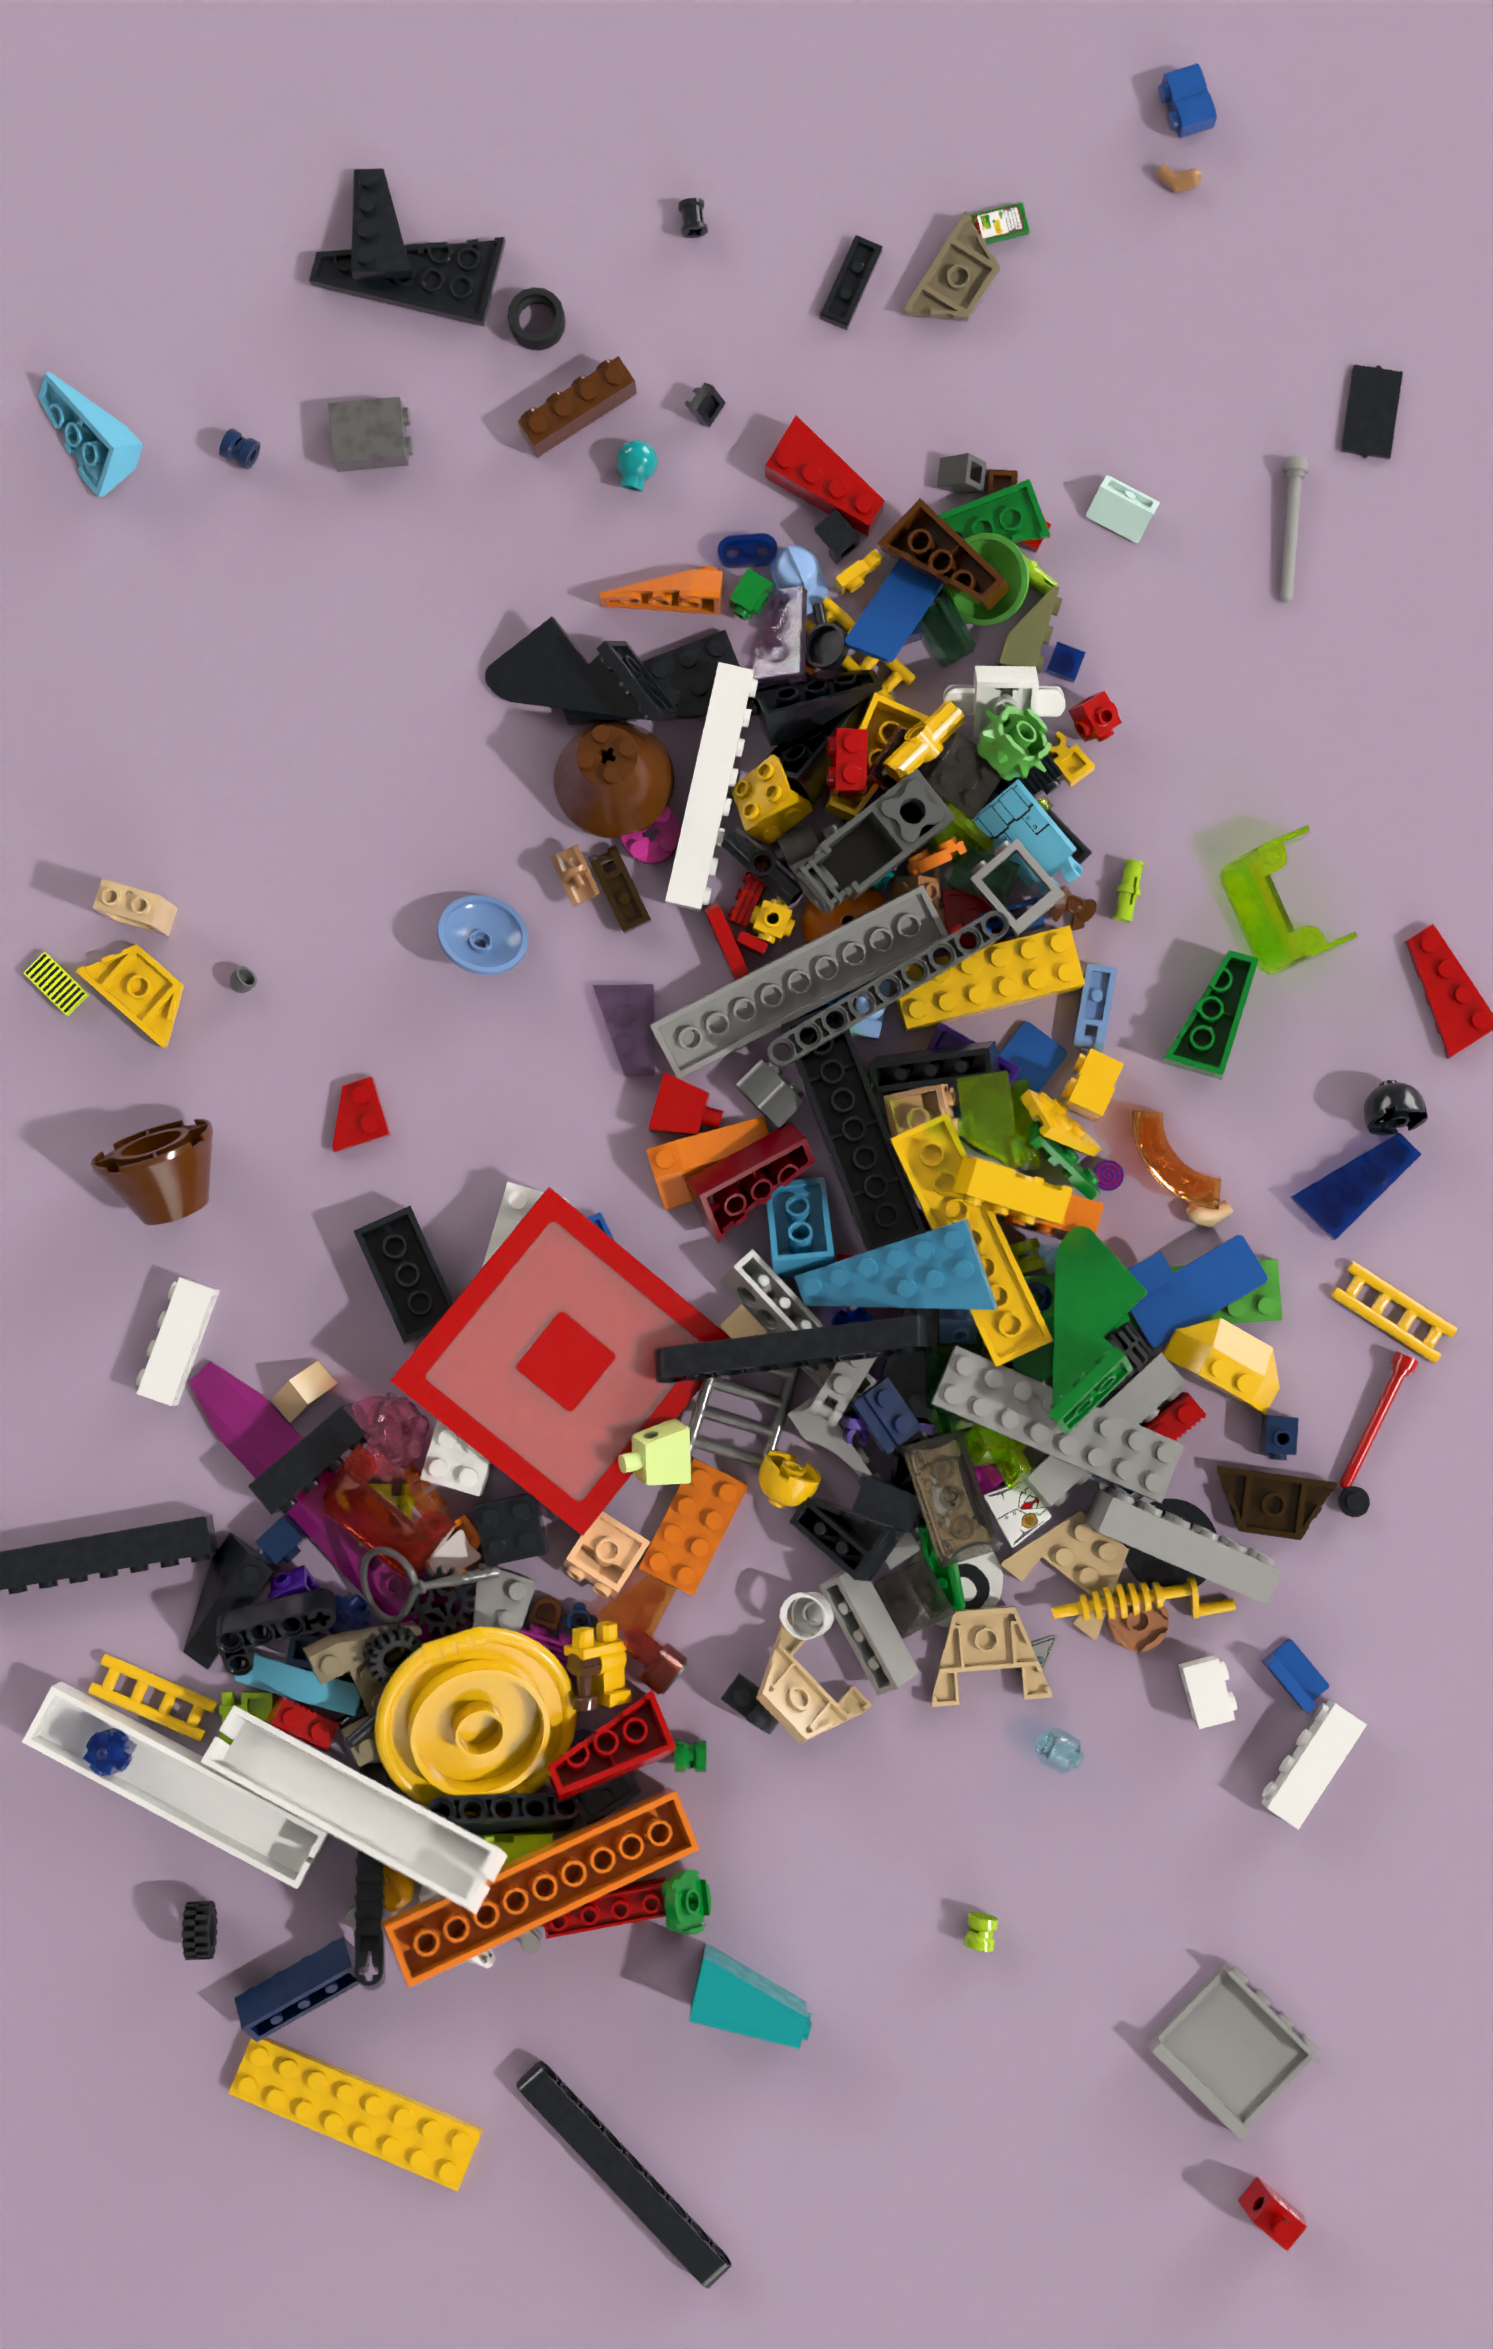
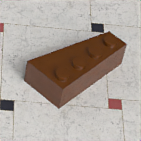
M921 498L877 543L885 554L988 611L1011 589L1007 581Z

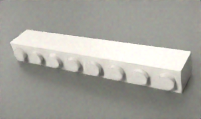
M718 662L665 904L700 912L702 905L708 906L712 888L706 887L709 875L715 876L719 858L713 857L716 845L721 846L723 842L725 828H721L720 823L722 816L728 817L732 799L726 798L728 787H735L739 770L733 768L735 756H742L745 739L740 738L742 727L748 728L752 712L751 709L746 708L749 697L755 698L758 680L753 679L754 670Z

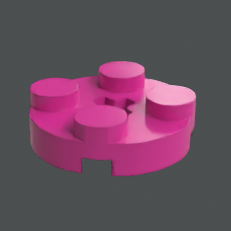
M666 807L657 821L651 825L654 829H659L660 834L655 835V841H650L648 837L642 836L647 829L639 833L634 832L621 836L626 852L634 859L649 865L659 864L668 860L677 850L681 827L678 818L668 807Z

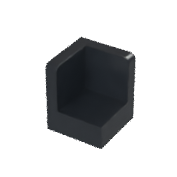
M837 509L815 527V533L829 548L828 556L835 564L859 546V534Z

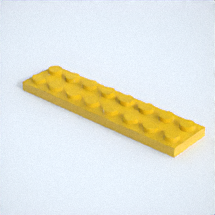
M948 1113L891 1138V1144L931 1230L964 1219L968 1220L998 1307L996 1310H968L995 1367L1052 1342L1053 1339L995 1214L989 1211L990 1205L981 1203L980 1207L962 1202V1195L953 1193L963 1156H968Z
M268 2037L258 2042L251 2038L228 2094L457 2192L483 2131L478 2126Z

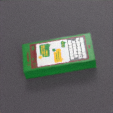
M1023 202L970 215L972 224L979 235H982L987 245L1029 235L1030 229Z

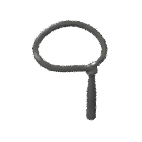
M381 1546L366 1552L361 1560L359 1577L363 1595L371 1611L382 1621L396 1624L401 1623L409 1614L418 1594H425L426 1590L460 1586L462 1584H470L471 1582H479L480 1580L499 1578L500 1571L498 1566L495 1565L423 1582L418 1580L414 1568L402 1554L392 1548ZM378 1554L388 1555L398 1561L407 1572L413 1586L401 1612L396 1616L387 1615L380 1610L369 1589L367 1580L368 1564L371 1558Z

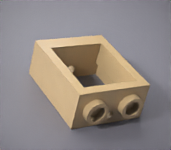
M105 879L101 880L93 905L95 910L113 921L168 937L178 909L160 895Z

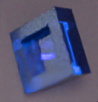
M1057 641L1046 673L1074 683L1086 652Z

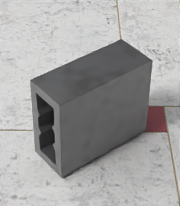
M400 397L328 403L332 458L337 472L409 466L408 455H413L412 438L406 435V426L411 425L409 407L403 406Z

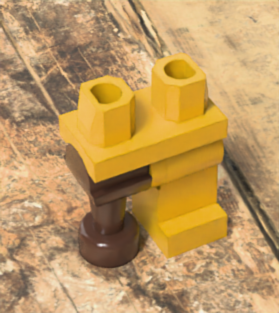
M609 1621L597 1623V1638L595 1639L593 1628H573L572 1644L564 1646V1655L568 1656L566 1668L577 1678L578 1694L573 1696L574 1710L590 1711L597 1709L598 1704L613 1707L632 1702L631 1689L625 1688L624 1667L627 1658L624 1650H627V1640L618 1638L617 1623Z

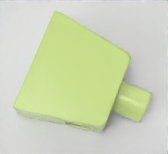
M674 1418L635 1433L632 1436V1452L621 1454L618 1457L621 1472L633 1471L634 1477L645 1485L691 1483L690 1428Z

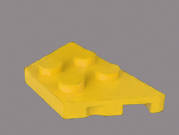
M136 944L124 949L121 953L111 954L101 958L99 962L86 967H79L75 971L157 1044L166 1049L185 985L144 949Z
M1029 1089L1020 1097L1024 1106L1028 1109L1031 1118L1034 1121L1038 1120L1043 1125L1038 1130L1044 1137L1092 1157L1102 1149L1086 1133L1085 1129L1067 1113V1107L1059 1099L1055 1098L1052 1100L1044 1092L1038 1094Z

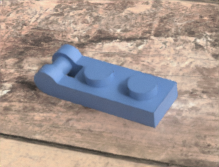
M1090 963L1086 964L1084 972L1085 985L1081 990L1072 1048L1081 1049L1084 1046L1093 1048L1100 1053L1103 1052L1117 968ZM1086 1026L1097 1028L1095 1036L1085 1035Z

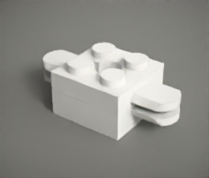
M975 666L973 685H949L943 693L944 702L951 701L964 715L971 716L973 738H980L983 729L991 723L990 718L985 712L986 710L998 716L1004 711L1005 705L1009 704L1015 705V709L1021 711L1028 708L1039 717H1058L1064 712L1066 707L1062 689L1058 686H1039L1036 667Z

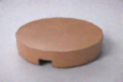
M1151 1602L1152 1610L1145 1612L1143 1605L1139 1604L1140 1614L1134 1616L1130 1606H1127L1128 1618L1123 1619L1120 1618L1118 1608H1116L1115 1619H1108L1107 1617V1628L1112 1638L1123 1648L1132 1651H1148L1158 1646L1166 1637L1168 1631L1169 1614L1165 1605L1157 1608L1155 1602Z

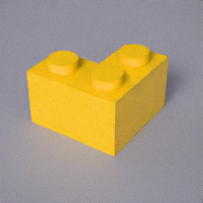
M1092 1048L1086 1052V1055L1080 1053L1073 1067V1070L1078 1072L1075 1078L1071 1077L1070 1081L1066 1082L1060 1097L1065 1099L1063 1104L1067 1109L1094 1122L1101 1118L1116 1089L1114 1085L1124 1063Z

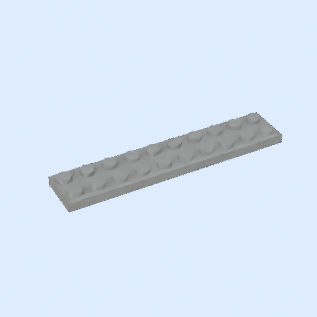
M920 884L650 1024V1027L676 1077L680 1079L781 1027L782 1024L790 1022L894 969L949 935L924 885Z

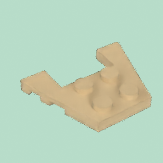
M1078 1510L1047 1530L1040 1537L1021 1547L1014 1554L1003 1559L1000 1565L1023 1582L1038 1561L1044 1558L1090 1596L1091 1592L1097 1590L1099 1598H1103L1102 1589L1105 1587L1110 1588L1113 1596L1114 1585L1118 1582L1129 1549L1119 1541L1097 1532L1084 1521L1087 1515ZM1106 1610L1102 1611L1103 1620H1096L1093 1612L1090 1613V1620H1083L1082 1616L1076 1615L1072 1623L1095 1641L1103 1624Z
M1014 1605L952 1611L931 1697L932 1707L960 1705L958 1672L1021 1667L1024 1700L1052 1698L1051 1689Z
M789 1617L787 1620L789 1624L792 1625L793 1621ZM781 1624L756 1698L799 1744L866 1712L873 1706L854 1685L847 1689L836 1703L793 1657L806 1640L792 1636Z

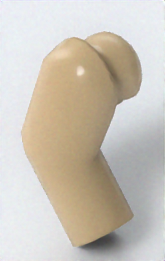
M1226 1200L1212 1209L1201 1207L1197 1202L1189 1204L1186 1208L1189 1220L1194 1224L1205 1227H1212L1233 1213V1209Z

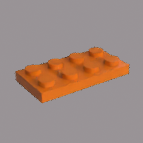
M694 1457L691 1462V1483L680 1484L638 1569L694 1596L749 1485Z

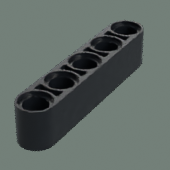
M554 1792L440 1796L430 1801L427 1810L432 1813L444 1814L447 1818L445 1820L473 1835L557 1832L569 1830L573 1826L580 1811V1802L575 1795L558 1802ZM565 1808L570 1812V1815H562L557 1809ZM526 1810H536L540 1816H531ZM468 1811L473 1812L478 1818L470 1819L464 1813ZM495 1811H504L509 1817H500Z

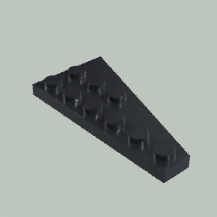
M497 237L491 241L478 242V239L467 240L466 243L448 244L446 241L404 245L413 278L353 279L351 274L352 249L316 252L309 281L313 286L484 326L506 240L505 237Z
M726 630L642 661L681 712L673 720L706 717L718 662L740 667ZM749 697L746 708L752 710L751 716L758 715L753 698ZM562 709L568 725L647 720Z

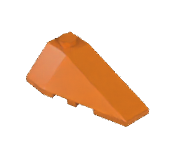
M764 1116L646 1149L665 1210L693 1202L685 1179L768 1135L769 1132Z

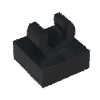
M704 382L701 388H694L693 392L696 395L691 402L686 401L684 404L702 425L710 427L726 402L713 385Z

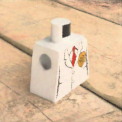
M1022 1480L994 1488L982 1495L1006 1541L1012 1548L1051 1518L1047 1507L1044 1506Z

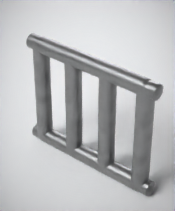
M801 1367L764 1372L785 1379L780 1396L720 1378L703 1379L688 1426L690 1428V1450L693 1451L696 1448L759 1467L758 1470H760L766 1453L768 1455L769 1451L777 1449ZM714 1389L776 1408L771 1426L707 1407L712 1390ZM703 1419L767 1437L762 1455L699 1437Z

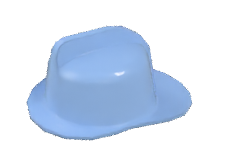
M795 545L784 547L776 553L772 559L770 570L783 602L787 608L797 614H812V605L818 602L822 603L828 594L827 582L816 557L810 550Z

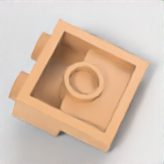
M948 1084L920 1087L883 1096L892 1138L945 1113H948L958 1137L963 1135L961 1120L954 1117L952 1107L957 1104L956 1094L953 1088H948Z
M602 1511L583 1536L581 1535L563 1566L568 1568L566 1573L574 1580L581 1582L584 1578L593 1584L592 1590L597 1595L606 1599L609 1595L615 1598L650 1541Z

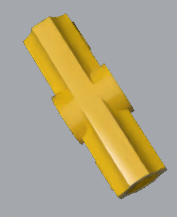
M945 701L926 721L917 723L907 731L904 736L905 742L882 763L884 770L899 783L922 763L935 759L944 748L943 743L965 722V715L951 701Z

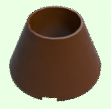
M194 1119L195 1124L184 1126L183 1121L180 1120L155 1126L128 1136L114 1143L113 1147L115 1150L107 1155H104L103 1151L99 1152L91 1161L92 1169L146 1225L165 1224L189 1216L203 1208L209 1201L213 1128L210 1121Z

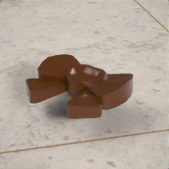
M1062 886L1060 889L1065 893V896L1054 907L1049 909L1054 922H1057L1064 912L1068 910L1071 914H1074L1070 926L1071 930L1082 929L1085 927L1084 922H1088L1094 916L1097 903L1094 899H1082L1072 894L1067 886Z

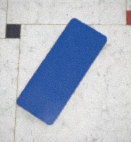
M897 561L846 636V647L886 663L892 662L943 585Z
M1024 1022L999 1054L1022 1068L1007 1095L1000 1093L979 1080L954 1113V1117L959 1118L963 1126V1135L959 1137L984 1156H990L1027 1109L1020 1097L1028 1089L1039 1093L1067 1056L1066 1049L1030 1022Z
M1236 1235L1173 1272L1176 1279L1146 1294L1130 1312L1152 1347H1159L1169 1341L1175 1329L1201 1322L1265 1284L1268 1277L1246 1239L1242 1235Z

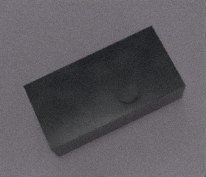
M408 1206L354 1230L357 1241L404 1345L426 1336L454 1303L411 1206Z

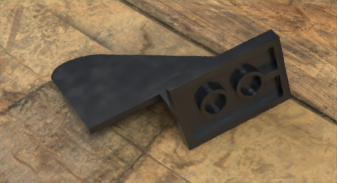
M552 616L491 663L485 672V681L488 687L499 697L514 703L651 720L652 722L671 721L681 713L626 641H604L596 648L600 654L589 663Z

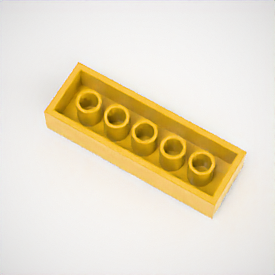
M1069 925L992 944L897 1000L904 1032L907 1033L941 1023L1080 990L1085 985L1071 927ZM944 956L933 960L936 964L943 966L948 963L949 957ZM909 966L906 969V975L911 981H919L922 978V971L917 966ZM892 983L893 989H894V993H896V988H895L894 984Z

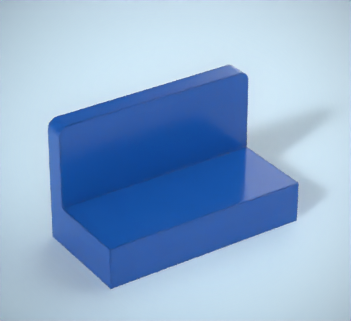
M1287 1639L1261 1661L1300 1709L1307 1714L1317 1706L1314 1700L1329 1688L1327 1681L1291 1639Z

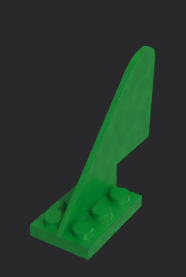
M1084 1226L1075 1227L1066 1234L1056 1255L1053 1399L1050 1406L1051 1411L1048 1415L1065 1435L1080 1423L1133 1370L1126 1355L1117 1346L1114 1348L1104 1336L1148 1293L1091 1229Z

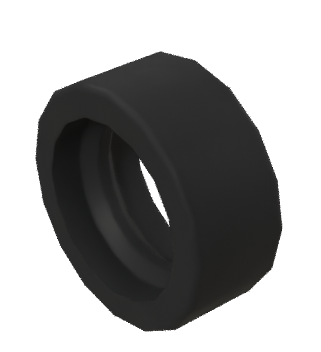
M532 287L522 290L511 301L507 318L512 336L519 345L529 350L541 351L551 348L560 340L565 331L566 320L561 301L554 293L545 288ZM532 304H544L553 311L554 324L545 333L538 335L528 334L521 328L519 323L521 311Z

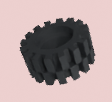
M388 1624V1630L386 1631L383 1627L378 1628L380 1634L376 1636L372 1633L369 1636L372 1643L366 1641L364 1645L367 1650L363 1651L364 1662L374 1679H378L382 1685H385L386 1682L388 1683L404 1660L422 1646L409 1627L405 1628L402 1624H398L397 1629L394 1624ZM398 1646L404 1647L405 1652L399 1660L393 1663L383 1662L384 1655L390 1649Z
M214 1901L187 1902L185 1905V1911L183 1912L184 1920H182V1948H184L183 1956H185V1960H210L214 1957L215 1946L217 1945L216 1935L218 1929H216L218 1924L216 1918L217 1910L215 1909Z

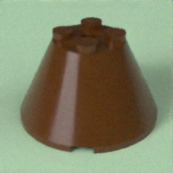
M603 722L584 729L564 747L554 771L555 794L566 817L581 830L603 838H620V836L634 832L639 833L650 827L657 821L670 803L674 790L673 764L665 746L645 728L628 722Z

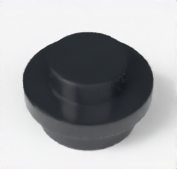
M1351 1486L1340 1493L1338 1505L1345 1515L1360 1517L1367 1512L1370 1506V1499L1364 1489Z

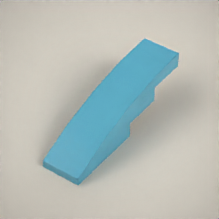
M254 1652L252 1671L246 1675L235 1677V1681L351 1716H358L359 1707L362 1702L351 1680L337 1677L321 1685L315 1677L312 1668L288 1665L286 1660L274 1659Z

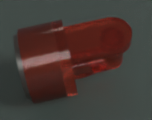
M639 1628L629 1629L623 1637V1643L627 1649L624 1651L645 1668L638 1679L651 1690L653 1689L657 1695L660 1693L663 1695L687 1666L688 1658L668 1642L661 1646Z

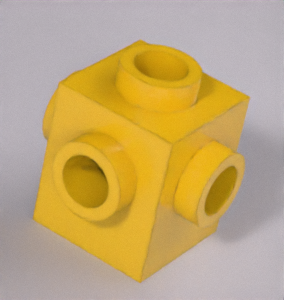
M772 898L771 902L764 900L761 907L755 906L750 919V923L754 924L753 934L768 944L774 945V942L782 944L784 936L790 938L796 922L791 919L793 910L788 909V906L781 900ZM773 915L778 917L779 920L776 924H770L767 921V917Z

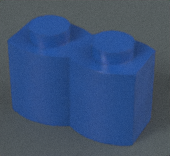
M1197 63L1165 73L1158 91L1161 102L1163 104L1166 103L1170 110L1168 122L1171 130H1176L1179 138H1183L1214 128L1217 114L1211 95L1207 90L1200 65Z

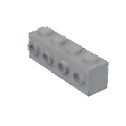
M841 1570L819 1585L877 1696L899 1688L920 1672L871 1581L854 1580L844 1570Z

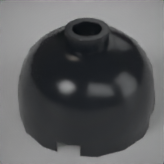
M1387 1080L1380 1083L1379 1087L1374 1089L1366 1098L1364 1104L1366 1127L1371 1134L1375 1135L1399 1134L1396 1128L1405 1126L1410 1131L1424 1124L1428 1119L1424 1099L1418 1090L1406 1083H1398L1396 1080Z

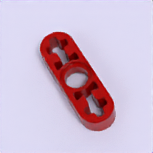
M717 902L704 908L734 980L748 974L749 970L719 903Z

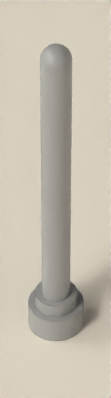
M1291 456L1284 459V473L1286 478L1289 479L1280 595L1284 603L1290 602L1293 598L1301 480L1308 473L1309 459L1302 456Z

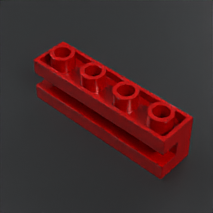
M666 1877L626 1884L544 1923L546 1939L666 1917L665 1898L662 1894V1885Z

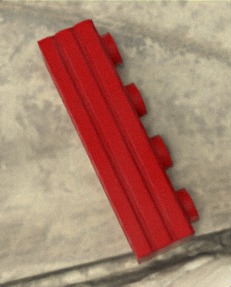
M760 861L756 865V870L766 872L772 864L769 861ZM748 871L743 879V882H745L743 889L739 888L735 899L738 901L735 907L731 906L727 915L730 917V923L746 930L754 908L758 905L766 887L756 881Z

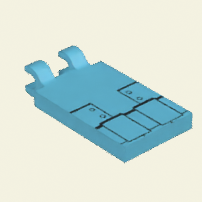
M1019 779L971 818L995 848H998L1006 840L1012 843L1018 839L1051 878L1061 869L1064 878L1071 883L1084 872L1081 865L1071 856L1077 850L1076 847ZM1016 852L1006 859L1008 864L1029 888L1037 884L1043 897L1049 892ZM1053 879V881L1059 886V888H1061L1057 881Z

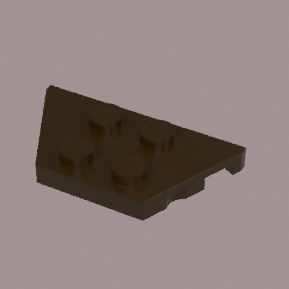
M1218 1465L1216 1469L1237 1531L1301 1540L1309 1529V1524L1322 1510V1505L1330 1493L1334 1492L1337 1487L1336 1482Z

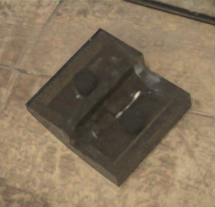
M926 1558L905 1566L873 1583L902 1639L956 1613Z

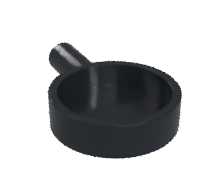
M818 602L812 605L816 626L811 629L805 639L804 655L807 661L818 669L832 670L842 664L847 657L849 648L845 645L847 634L840 627L827 622L824 604Z

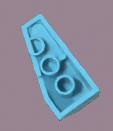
M45 372L38 399L53 427L60 428L67 441L64 447L68 454H74L80 465L77 471L82 480L98 497H104L136 469L143 444L126 425L51 372Z

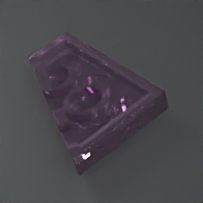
M803 586L779 589L774 592L764 622L766 629L761 644H757L754 652L756 660L752 669L754 670L753 679L758 680V683L805 676L807 589Z
M654 984L593 985L624 1076H655V1035L650 1027V1024L654 1022Z

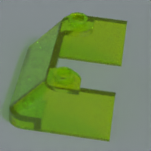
M1308 825L1266 842L1226 864L1220 873V882L1252 955L1259 958L1257 966L1267 975L1279 974L1345 946L1358 937L1356 932H1353L1327 943L1323 933L1314 926H1304L1297 930H1294L1270 875L1278 872L1285 866L1287 862L1285 846L1301 840L1310 831Z
M1008 1071L958 1078L957 1084L962 1118H958L960 1136H965L967 1142L1009 1168L1023 1171L1039 1170V1148L1036 1150L1030 1144L1029 1126L1035 1121L1031 1118L1028 1109L1020 1099L1028 1089L1030 1090L1029 1079L1014 1081L1010 1088Z

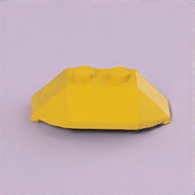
M1222 1318L1175 1329L1162 1352V1355L1171 1363L1266 1415L1280 1388L1273 1347Z

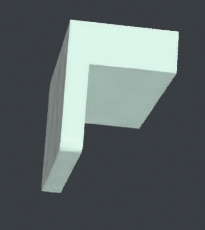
M1107 475L1100 485L1086 513V517L1138 543L1160 502Z

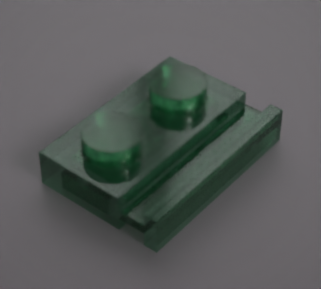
M964 844L967 852L958 855L947 886L983 899L969 883L970 878L973 876L970 871L982 860L989 863L996 855ZM1007 859L982 879L1003 906L1006 903L1020 864Z

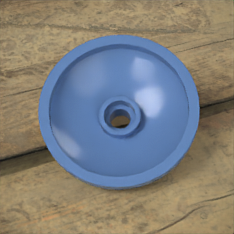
M472 895L457 899L445 908L437 927L439 945L448 959L461 969L478 975H498L513 969L521 962L528 947V930L521 916L505 902L489 896Z

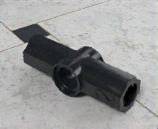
M740 826L732 829L725 837L721 847L745 867L756 881L765 885L788 907L799 899L803 890L799 886L796 877L775 859L772 852L765 850ZM765 860L772 864L766 872L756 870V865L760 861Z

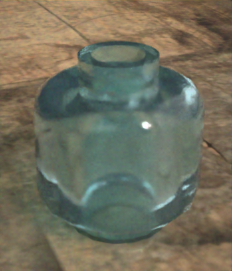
M1054 1727L1050 1730H1045L1037 1739L1035 1751L1039 1762L1057 1773L1066 1774L1072 1769L1078 1768L1083 1759V1753L1081 1752L1082 1744L1079 1738L1061 1728Z

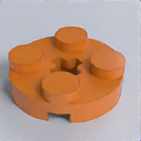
M953 836L936 845L937 850L932 853L927 848L911 855L908 858L909 864L906 865L911 877L918 873L917 868H919L920 873H923L952 860V857L957 855L956 850H958L960 855L966 853L967 849L963 840L958 841L956 836Z

